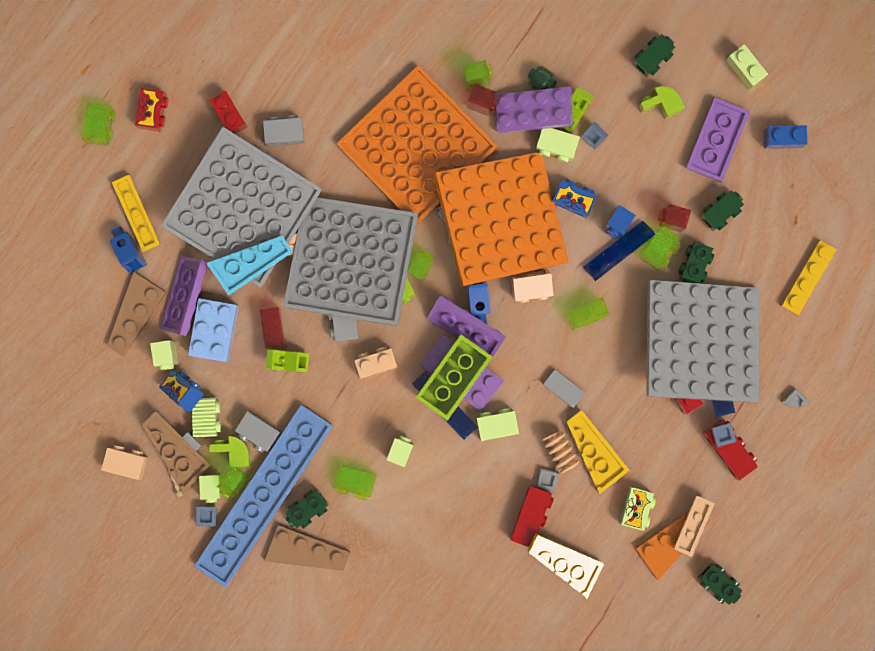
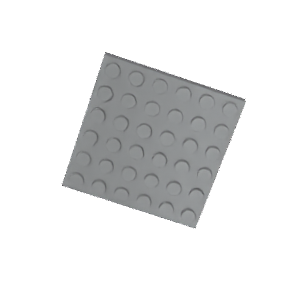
M222 127L161 226L215 260L283 236L289 244L322 189ZM275 265L252 279L251 282L261 288Z
M317 197L298 228L283 307L398 327L418 213Z
M649 280L647 294L646 396L749 403L759 402V288Z

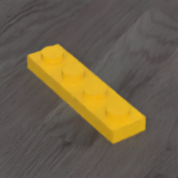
M127 175L113 181V187L142 252L161 245L131 176Z
M821 240L818 241L781 307L797 316L800 314L837 249Z

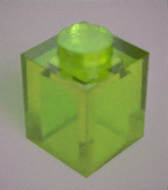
M424 250L422 253L417 251L409 266L408 274L424 282L435 262L432 259L433 255Z

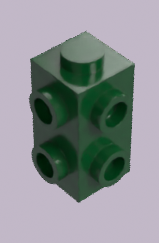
M663 34L658 38L654 36L647 43L649 47L645 51L641 49L634 56L636 60L633 65L645 77L649 74L655 75L661 68L659 64L663 60L665 62L669 61L674 55L672 51L675 49V46L670 37Z
M732 190L728 193L724 191L716 198L718 200L716 204L712 206L710 203L702 210L704 214L700 218L711 231L716 229L720 231L728 224L726 220L729 217L735 218L742 212L740 208L744 203L739 193Z
M696 241L692 245L689 244L685 253L688 256L686 262L681 263L678 271L681 274L679 279H682L685 283L700 284V282H704L708 273L705 271L707 264L710 265L714 258L712 253L714 248Z
M311 489L303 495L305 498L303 501L298 503L296 500L287 507L289 511L286 512V520L291 527L299 528L301 526L304 529L312 523L310 520L315 515L320 517L328 511L326 507L329 506V503L319 490L314 492Z
M710 563L698 576L701 580L699 584L707 591L710 589L716 593L714 597L721 604L724 602L729 605L731 603L735 604L741 597L740 583L733 577L729 579L724 575L726 571L719 564L714 566Z

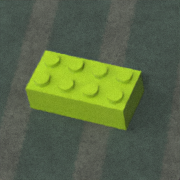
M460 335L416 399L448 420L490 362L492 356L463 335Z

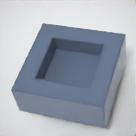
M594 122L581 137L595 150L608 137V134Z
M731 423L711 428L716 447L736 442Z
M197 506L196 526L216 527L217 507Z

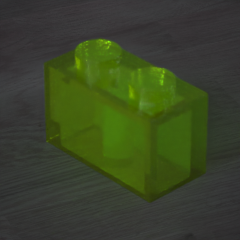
M486 60L463 66V77L467 92L480 89V86H490L493 72L491 65H487Z
M87 102L82 140L85 143L109 146V141H112L113 138L111 125L112 122H115L116 112L113 107Z
M662 225L639 259L656 271L661 268L665 269L670 262V259H668L672 252L675 254L680 248L681 244L679 241L681 237Z
M601 298L568 311L566 316L572 331L604 319L610 316L604 299Z
M339 465L333 488L337 489V493L348 495V492L356 494V498L367 500V497H372L377 474Z
M232 467L218 484L219 493L227 499L229 497L235 498L251 478L237 467Z

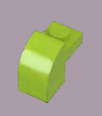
M579 86L572 95L573 126L563 127L571 133L594 98V95Z
M665 86L656 87L653 90L655 97L649 95L643 98L642 103L639 105L641 113L659 106L665 119L685 109L679 94L672 88Z
M267 349L265 369L308 373L309 353Z
M229 436V444H226V440H214L215 444H210V452H229V467L251 466L250 448L239 437Z

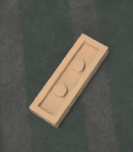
M695 496L673 549L688 556H693L715 503Z

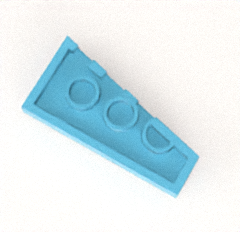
M280 236L206 264L229 296L293 251L284 237Z

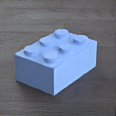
M198 298L188 356L229 363L239 306Z

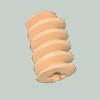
M558 431L543 438L542 441H549L545 448L552 447L548 454H555L552 462H559L555 468H562V471L559 473L561 474L574 468L579 463V460H572L576 453H569L573 447L566 446L569 439H562L566 433Z

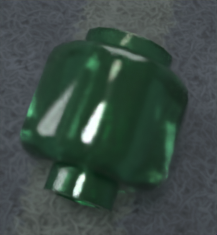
M539 66L536 69L533 68L528 74V84L534 90L555 88L557 84L556 75L544 66Z

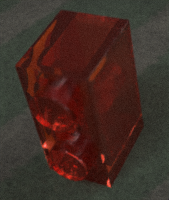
M475 83L467 108L489 116L490 112L494 113L498 103V98H496L497 92Z
M668 204L659 211L657 221H660L659 226L681 233L687 227L691 210Z
M275 307L260 310L265 348L286 346L281 308Z

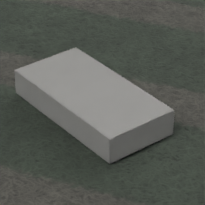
M555 369L543 383L545 387L572 408L575 407L585 394V392Z

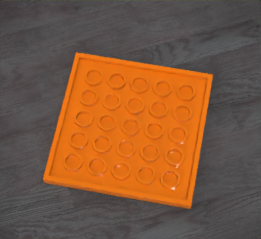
M419 65L336 143L400 211L418 213L417 225L440 204L434 173L481 164L498 148L491 138Z
M539 152L434 173L461 287L569 263L555 205L552 203L553 197L543 156Z

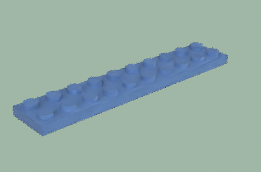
M303 405L299 407L194 567L224 587L229 585L333 428V425Z

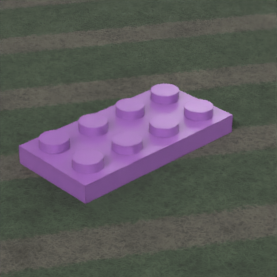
M569 86L497 94V132L507 133L573 126L572 88Z
M714 97L685 169L721 183L750 111Z
M181 256L160 329L183 336L187 335L190 329L191 318L196 308L197 297L201 291L203 276L206 273L207 261Z
M441 295L427 317L429 321L456 338L463 335L491 355L492 358L506 338L499 330L488 326L483 320L477 319L469 314L467 310L458 307L451 300Z
M443 334L420 365L433 374L454 345V342ZM485 367L464 399L481 411L504 381Z

